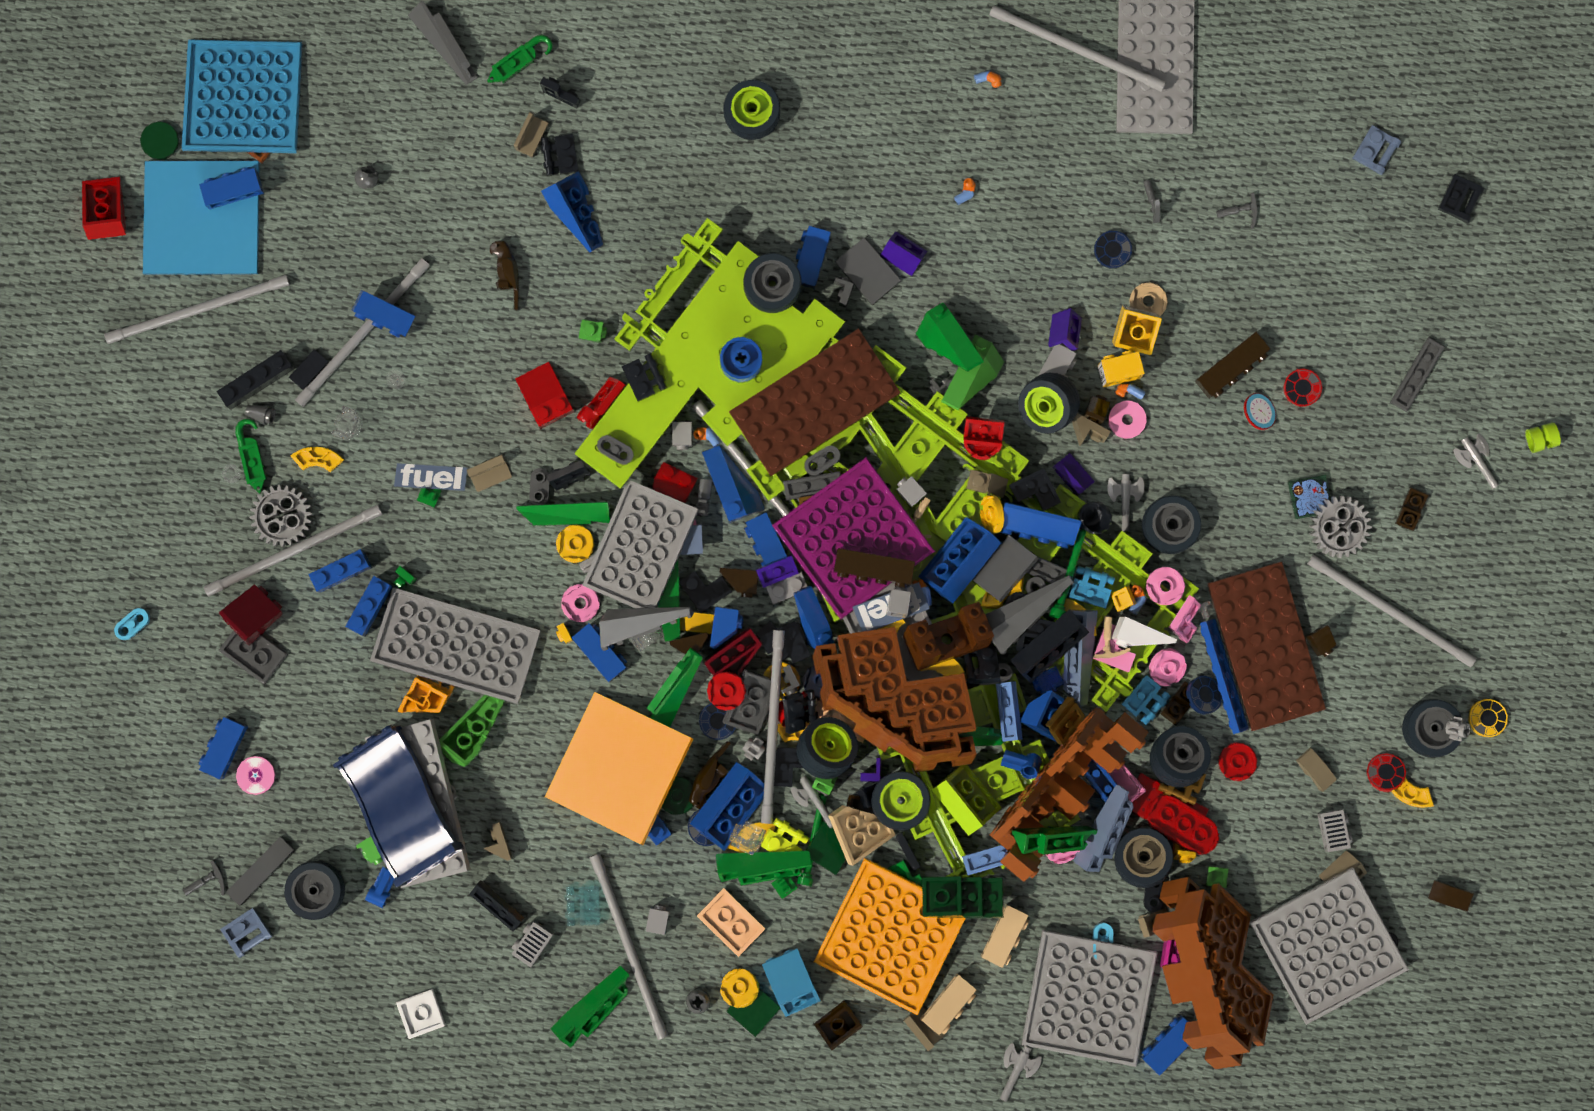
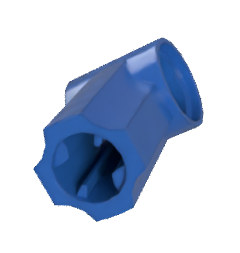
M1005 750L1001 766L1021 771L1025 778L1034 779L1038 775L1042 759L1035 753H1029L1025 756Z
M382 867L374 885L370 887L365 901L382 909L386 904L387 897L390 896L393 880H395L388 868Z

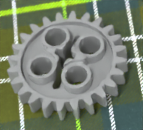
M278 485L277 490H275L273 486H270L271 492L263 490L265 496L257 495L260 501H253L256 508H252L250 511L254 512L255 515L249 518L255 520V522L251 526L257 527L254 531L255 534L262 533L259 539L267 538V544H270L273 540V546L277 547L279 542L281 547H285L286 542L292 546L293 539L296 542H300L298 536L306 537L303 531H310L306 525L313 523L308 519V517L313 516V513L307 510L312 508V506L305 505L308 499H301L303 496L302 492L296 495V488L290 491V486L286 485L283 490L282 486ZM291 499V507L285 509L283 506L284 501ZM272 505L273 513L266 515V507ZM296 509L298 510L297 513L283 516V520L276 518L267 523L265 522L266 519L279 516V512L286 514ZM296 517L298 523L296 526L291 527L289 521L291 518ZM278 523L279 531L272 533L271 526Z
M1339 495L1338 500L1332 496L1331 502L1325 499V506L1318 504L1320 510L1313 511L1316 517H1310L1314 524L1309 525L1310 528L1314 529L1309 534L1315 536L1312 542L1318 543L1316 548H1323L1322 553L1327 554L1329 552L1331 557H1334L1336 554L1338 558H1341L1342 554L1349 557V551L1356 554V547L1362 550L1363 548L1360 543H1367L1364 537L1371 534L1366 532V530L1372 528V526L1367 525L1371 518L1365 517L1369 512L1362 510L1364 505H1358V500H1352L1348 496L1344 498ZM1343 508L1344 514L1339 518L1338 511ZM1329 522L1330 528L1325 531L1324 525ZM1355 522L1356 529L1351 531V524ZM1342 536L1343 542L1338 545L1337 538Z

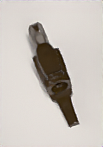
M495 241L490 246V253L498 256L497 274L499 280L496 282V286L500 290L512 289L513 287L514 309L518 311V265L508 244L505 241Z
M726 741L696 775L689 797V802L694 807L701 809L706 803V795L716 787L720 777L727 775L728 770L718 763V759L729 747L730 742Z

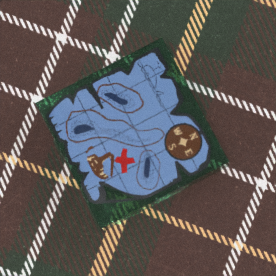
M1326 475L1287 482L1295 520L1316 516L1313 511L1320 510L1318 504L1325 506V499L1331 502Z

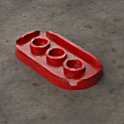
M1164 795L1155 798L1149 804L1147 820L1150 826L1180 847L1190 852H1196V855H1204L1214 850L1217 846L1219 834L1216 824L1210 818L1178 798Z

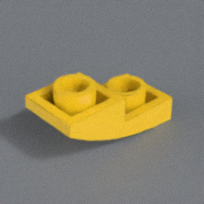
M694 612L691 618L681 617L680 630L712 634L714 614Z

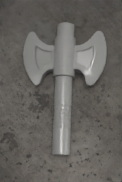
M1477 434L1475 444L1468 437L1461 440L1465 450L1453 449L1459 463L1467 468H1471V460H1473L1491 488L1497 487L1499 484L1480 455L1489 456V446L1485 438L1481 434Z
M1122 474L1121 484H1117L1113 478H1109L1107 489L1113 502H1116L1117 497L1121 495L1122 531L1129 532L1130 498L1132 495L1135 497L1136 502H1139L1144 493V481L1140 477L1136 483L1131 484L1130 474Z
M807 776L802 777L800 781L804 789L792 787V796L804 807H808V799H811L829 828H832L833 826L828 816L830 813L819 797V793L828 796V794L812 788L813 783L808 780Z
M1014 1043L1007 1047L1003 1059L1004 1066L1008 1068L1009 1065L1014 1064V1069L1000 1096L1001 1100L1007 1102L1014 1084L1023 1069L1026 1071V1078L1031 1077L1039 1069L1041 1057L1028 1058L1031 1048L1024 1046L1020 1054H1018Z

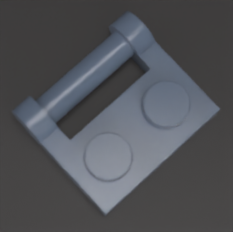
M1372 125L1352 159L1383 175L1387 162L1394 150L1400 146L1401 141ZM1384 141L1388 142L1389 146L1379 163L1375 164L1373 160Z
M255 908L250 909L220 929L239 958L243 957L245 952L263 940L273 937ZM257 928L260 929L262 933L239 946L237 943L239 940Z

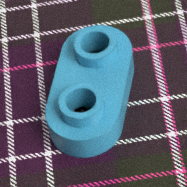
M141 608L131 611L116 624L114 628L116 637L121 640H129L148 625L150 621L149 613ZM138 615L143 616V620L141 622L137 620ZM124 627H127L129 630L127 634L122 632Z
M1105 922L1096 924L1093 929V939L1113 943L1112 927ZM1101 929L1106 930V934L1103 936L1099 934ZM1093 944V953L1096 952V944Z

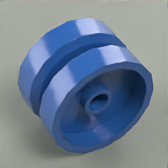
M737 337L728 341L720 353V365L724 375L738 383L754 379L762 366V352L759 346L753 340L745 337ZM738 358H744V363L737 361Z

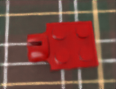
M609 377L588 406L585 405L581 409L577 419L583 423L586 421V426L593 430L601 420V415L608 411L613 400L618 398L624 390L625 384L618 379Z

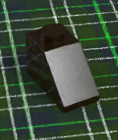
M1101 395L1092 396L1083 416L1101 425L1105 420L1110 402H1107V398Z
M720 568L722 576L737 593L741 594V597L752 598L753 595H757L758 574L756 571Z
M1328 625L1319 627L1305 637L1317 656H1328L1334 651L1332 648L1336 646Z

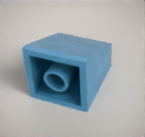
M798 949L787 950L782 956L772 957L762 964L785 1017L821 1001Z

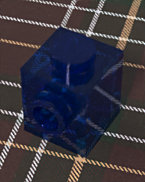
M1056 666L1045 670L1032 681L1037 692L1040 691L1041 694L1049 690L1055 693L1058 691L1056 687L1064 684Z

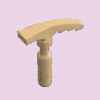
M927 497L923 498L913 514L912 520L914 523L921 518L926 507L929 505L931 500ZM923 534L925 538H931V535Z
M1104 617L1105 647H1103V651L1105 652L1094 655V658H1113L1131 650L1126 648L1119 652H1110L1112 617Z

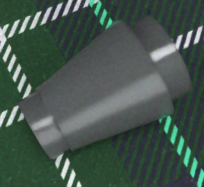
M248 405L245 414L267 425L274 422L276 411L270 406Z

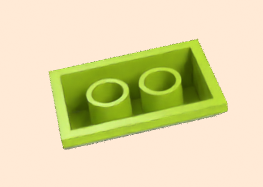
M968 765L959 766L932 789L937 798L968 836L981 828L1002 808Z

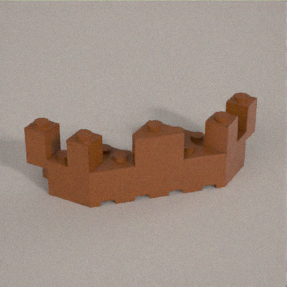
M895 627L838 635L837 640L840 654H837L835 643L816 646L813 661L816 674H821L823 685L820 696L824 711L836 709L855 722L856 725L853 731L882 751L886 752L889 747H892L913 762L915 773L934 770L939 762L951 761L952 767L972 764L977 755L973 736L963 738L958 736L960 733L976 731L964 673L907 682Z
M1095 708L1077 726L1063 745L1061 744L1053 754L1054 757L1047 765L1045 764L1030 786H1026L1018 796L1019 799L1012 807L1010 806L990 833L992 838L1007 849L1000 862L1023 882L1029 877L1033 878L1040 869L1037 867L1042 861L1040 858L1043 854L1038 853V850L1027 854L1021 853L1012 830L1015 828L1044 827L1039 822L1044 817L1048 819L1054 812L1053 806L1069 820L1080 811L1084 812L1089 807L1090 803L1088 801L1095 790L1082 780L1079 775L1084 776L1090 768L1088 764L1091 759L1108 773H1111L1115 768L1119 770L1126 761L1123 759L1127 754L1114 741H1117L1130 753L1136 748L1140 750L1147 742L1145 737L1149 732L1127 713L1124 712L1113 722L1104 714L1103 710Z
M1189 877L1163 882L1160 899L1170 909L1175 908V911L1156 914L1152 931L1162 941L1175 939L1181 962L1162 966L1172 1004L1192 1001L1197 1021L1186 1022L1182 1040L1192 1049L1207 1047L1205 1060L1214 1069L1240 1066L1243 1053L1250 1052L1252 1042L1257 1046L1264 1045L1273 1001V994L1241 964L1251 914L1219 883L1212 885L1211 893L1209 894L1205 889L1199 890V886Z

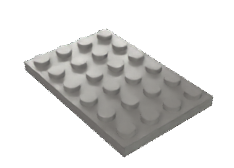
M628 480L582 586L636 609L657 608L699 509Z

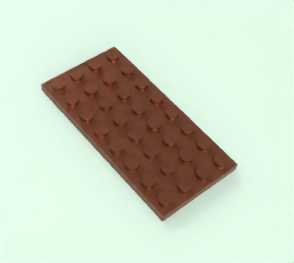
M858 328L730 410L729 413L769 475L773 476L899 395L900 391Z
M1282 562L1207 583L1251 731L1325 710V704Z

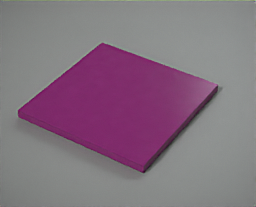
M867 457L772 525L840 620L853 611V606L866 602L891 584V582H887V585L875 583L876 580L868 579V582L856 580V576L849 575L848 578L837 577V573H833L838 548L915 561V565L935 552Z

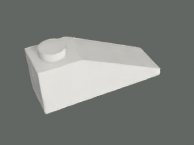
M1119 617L1111 639L1116 641L1117 645L1127 648V646L1170 644L1177 641L1175 638L1127 617Z

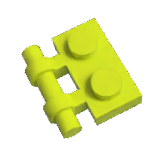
M776 818L773 824L778 827L777 831L774 832L768 829L759 846L769 852L802 851L796 845L799 841L806 844L809 837L804 835L802 830H796L791 827L790 823L786 820L782 821ZM784 832L793 836L790 841L782 837Z

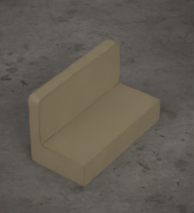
M529 112L514 143L515 150L533 158L549 123Z
M503 455L467 469V473L472 479L477 492L512 478Z
M1345 851L1319 877L1325 882L1353 867L1359 879L1367 874V871L1361 862L1348 851Z
M922 1006L918 1015L911 1012L903 1021L927 1051H930L934 1044L943 1038L945 1034H936L920 1020L926 1012Z

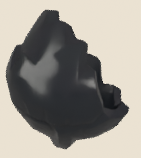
M1088 502L1078 511L1077 518L1081 521L1080 529L1091 534H1102L1104 531L1109 530L1112 524L1110 510L1101 502Z

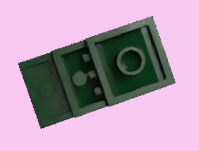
M924 877L922 878L923 917L1004 918L1003 878Z

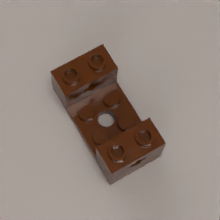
M976 602L962 607L957 616L928 625L927 620L908 625L903 638L919 671L986 648L993 640L994 634L980 602ZM948 636L951 639V643H943L941 637Z

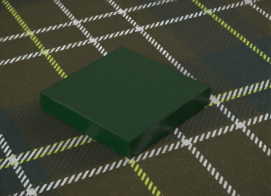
M822 821L805 851L810 852L812 861L837 875L846 858L833 827L829 828L827 823Z
M759 988L757 998L751 1005L745 1008L730 1006L726 1012L756 1037L778 1012L780 1006Z

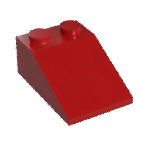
M120 177L82 181V226L88 240L126 235V220Z
M549 362L515 378L540 429L574 413Z

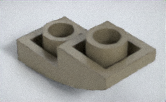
M1311 748L1296 760L1305 775L1310 776L1317 788L1322 792L1337 780L1328 766Z

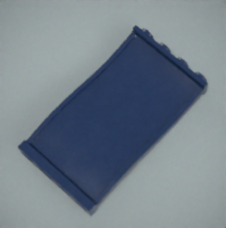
M389 725L381 730V734L369 737L367 739L368 742L364 745L359 744L355 746L352 753L340 756L338 758L339 761L333 764V766L339 769L355 795L372 840L386 867L394 877L393 883L397 888L407 885L464 849L462 842L456 840L443 819L418 759L400 731L402 729L401 725L394 727Z

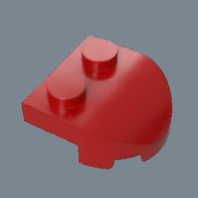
M966 416L963 434L964 447L973 458L987 460L1000 451L1004 420Z
M663 462L654 478L652 490L686 503L698 478Z

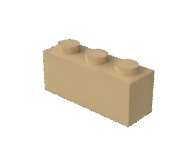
M1006 904L1004 907V918L998 919L981 957L1003 968L1004 964L1008 965L1012 957L1010 952L1013 947H1017L1021 939L1018 935L1021 929L1025 930L1029 923L1028 915Z
M956 974L922 1015L920 1020L936 1034H945L951 1027L949 1023L952 1019H957L964 1011L962 1007L966 1002L970 1004L975 998L974 992L976 989L960 975Z

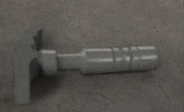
M1146 180L1143 184L1148 200L1152 205L1153 223L1161 222L1159 198L1156 199L1151 180Z
M1254 192L1250 193V204L1246 203L1244 206H1234L1216 211L1217 218L1237 214L1244 210H1251L1253 219H1251L1252 224L1250 227L1253 229L1257 218V204Z
M215 860L210 861L214 872H209L206 877L200 878L184 888L183 892L186 896L205 885L208 880H213L216 877L219 879L221 895H225L224 879Z

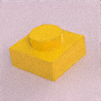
M1129 586L1110 594L1117 612L1137 604Z
M565 623L558 625L556 634L560 642L564 641L565 644L572 642L573 639Z

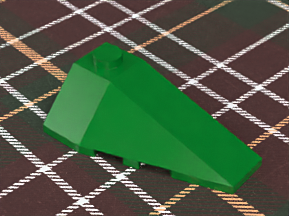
M943 302L926 312L916 332L917 337L925 348L934 350L939 356L951 360V363L967 372L984 362Z

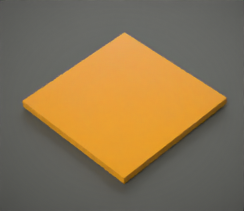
M594 692L545 797L644 845L693 738Z
M864 858L814 962L918 1015L966 918L923 917L922 886Z

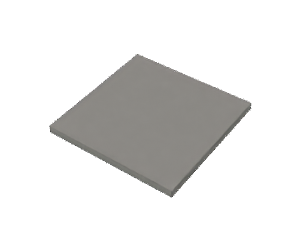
M1353 867L1250 921L1254 932L1306 1025L1409 970Z
M1042 930L1021 1045L1136 1067L1157 951ZM1093 944H1096V952L1093 953Z

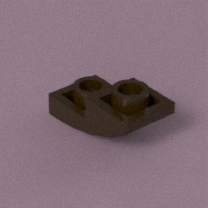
M1410 487L1395 524L1414 531L1428 494Z
M1186 681L1183 682L1160 713L1174 725L1179 723L1183 715L1191 707L1190 701L1186 696L1188 686Z
M1434 880L1428 899L1468 912L1474 893Z

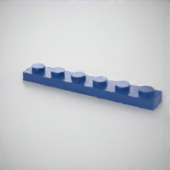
M1216 619L1200 623L1201 634L1205 639L1206 651L1212 662V671L1216 675L1217 687L1223 699V707L1229 718V727L1232 729L1233 734L1249 730Z

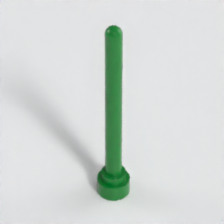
M1083 529L1078 532L1065 577L1071 576L1073 578L1086 536V531ZM1070 586L1062 593L1057 604L1051 607L1050 616L1059 619L1062 614L1066 613L1064 605Z
M821 794L819 797L825 805L827 797ZM816 809L810 842L822 823L823 817L818 809ZM812 866L804 868L803 873L798 876L797 884L812 887Z

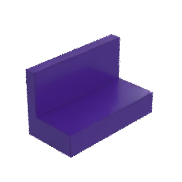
M895 231L880 256L912 276L928 251Z
M1071 308L1052 314L1049 347L1063 343L1071 351L1078 349L1082 318Z
M1070 453L1053 466L1055 472L1077 497L1095 482Z
M792 555L756 569L763 588L799 574Z
M876 758V773H861L860 782L880 781V758Z

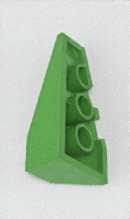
M976 334L971 343L984 362L968 372L958 367L941 401L956 410L961 409L975 394L983 390L989 382L993 381L1004 363L993 343Z
M487 695L481 697L439 739L442 754L452 763L466 767L479 754L505 701Z

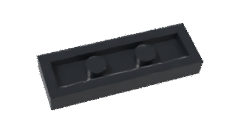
M481 880L469 894L512 932L515 931L524 919L517 910Z

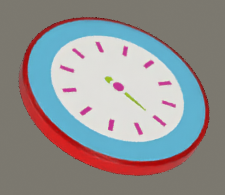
M1253 393L1246 398L1244 413L1248 422L1259 430H1266L1272 427L1276 420V411L1271 400L1261 393Z

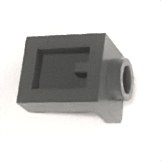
M846 277L835 278L834 284L844 287V289L839 290L837 300H840L839 306L847 308L854 283H851V280Z
M948 377L940 383L941 387L938 386L934 379H931L929 381L931 385L929 389L933 395L938 391L944 396L952 379Z
M790 665L783 667L784 672L781 675L785 683L790 682L791 686L781 690L782 694L787 693V695H791L798 691L797 687L800 684Z

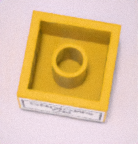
M1122 305L1112 340L1113 345L1152 355L1162 318L1156 313Z
M1133 350L1122 352V355L1115 357L1114 354L1105 356L1098 365L1103 388L1138 380L1145 374L1139 352L1134 353Z

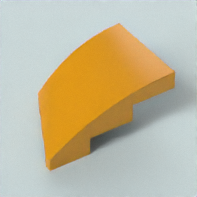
M417 675L407 695H405L398 712L440 713L455 686L450 685L448 689L442 686V682L437 684L431 681L432 679Z

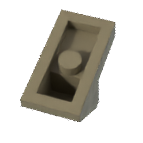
M1078 413L1072 421L1079 446H1081L1087 434L1092 440L1104 443L1111 432Z
M970 470L966 489L1004 498L1008 479L993 473L987 474Z
M502 823L493 824V829L490 832L493 840H497L498 844L483 849L507 861L513 859Z
M1166 908L1139 916L1138 921L1144 938L1155 934L1152 931L1156 914L1166 913Z

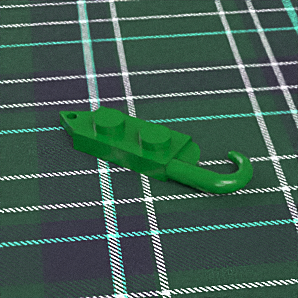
M537 35L524 45L519 46L492 66L487 82L505 83L534 62L536 53L533 47L540 42L547 43L548 49L545 54L548 55L553 48L551 39L545 35Z
M243 419L237 423L235 428L238 449L247 484L251 485L261 494L267 477L259 444L253 438H244L243 427L246 424H251L255 430L258 427L253 420Z

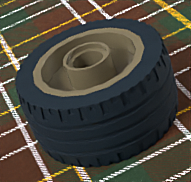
M1149 828L1134 829L1125 834L1119 841L1114 856L1116 869L1122 879L1130 885L1139 888L1153 887L1164 881L1171 871L1174 860L1173 850L1169 841L1158 831ZM1143 855L1146 856L1147 861H1141L1140 857Z

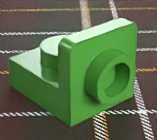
M582 320L579 339L601 343L602 338H606L607 327H604L605 324L602 321Z

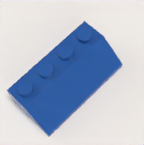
M1009 503L1002 505L1004 525L1000 533L1012 535V532L1020 534V538L1029 540L1031 537L1038 538V542L1049 544L1051 541L1057 543L1058 547L1068 549V546L1074 545L1081 525L1080 520Z
M965 517L918 577L941 596L954 603L1001 542L990 531Z
M715 607L710 642L712 649H718L738 634V629L742 630L744 618L740 615L739 610Z
M736 762L691 821L690 825L725 851L762 802L764 783L749 769Z

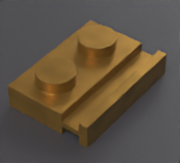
M1067 696L1045 725L1049 727V731L1056 742L1063 745L1084 719L1085 715L1078 704L1074 702V698Z

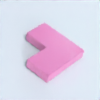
M1190 595L1169 626L1179 639L1185 643L1190 641L1197 630V627L1191 621L1201 606Z
M1112 624V630H1111V631H1112L1111 637H1112L1113 632H1114L1115 627H1116V626L1113 625V624ZM1104 629L1094 655L1105 652L1103 651V647H1105ZM1110 640L1111 653L1124 650L1118 647L1119 645L1116 644L1115 640ZM1128 651L1123 655L1113 658H1094L1093 655V659L1129 673L1136 654Z

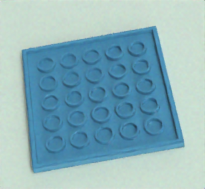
M188 40L182 150L297 153L302 42Z
M145 161L143 274H258L259 195L209 210L205 206L199 184L204 183V180L208 178H222V175L226 173H239L241 169L246 167L255 168L259 174L260 162Z

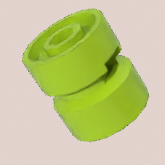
M1554 422L1544 424L1541 428L1537 426L1525 431L1526 440L1532 453L1543 451L1545 447L1550 449L1561 444L1559 430Z

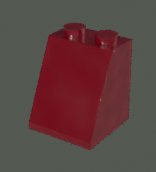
M255 584L219 612L221 618L248 646L283 614L280 610L282 606L275 599L271 601L267 597L269 593L262 586L258 588Z

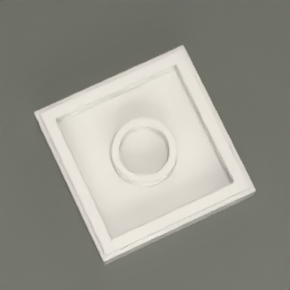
M433 989L396 1002L408 1039L446 1026Z

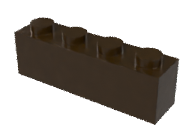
M1255 332L1196 379L1195 383L1209 399L1212 396L1216 399L1224 392L1223 387L1227 384L1231 387L1239 380L1237 377L1242 372L1247 374L1254 368L1252 366L1254 362L1258 360L1260 363L1267 358V352L1270 348L1260 335Z
M838 548L833 573H837V577L848 578L850 575L856 576L858 581L868 582V579H874L877 584L887 585V582L895 583V587L906 588L907 585L910 586L912 583L915 561Z

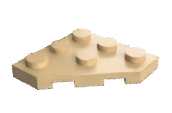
M842 805L828 815L848 865H855L895 836L893 829L883 825L871 813Z

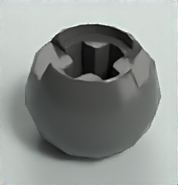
M360 167L355 172V183L360 188H373L377 185L379 180L378 173L373 167Z
M702 989L692 990L686 997L687 1008L695 1014L704 1013L710 1006V997ZM697 996H699L700 1000L704 1001L700 1004V1007L693 1003Z

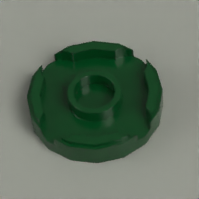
M154 122L145 127L141 134L140 143L143 151L149 157L163 160L171 157L176 152L179 138L175 129L169 124Z
M675 777L662 808L672 815H681L688 812L693 807L689 802L693 784L683 777Z

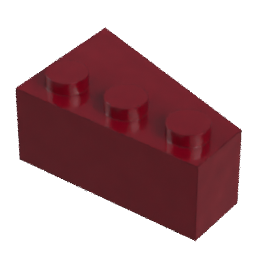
M748 627L702 661L713 677L720 672L726 671L733 672L739 676L762 644L751 628Z

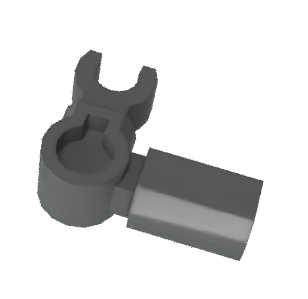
M700 479L699 501H697L696 506L699 509L697 515L708 516L710 504L708 500H710L712 480Z

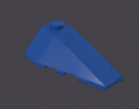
M579 171L541 191L551 210L589 253L603 245L598 224L591 219V212L594 209L593 205L587 204L585 195H588L589 191Z
M720 445L702 452L729 523L765 510L758 491Z
M1047 691L1027 705L1021 718V723L1056 742L1049 731V727H1046L1045 724L1064 702V698L1053 691Z

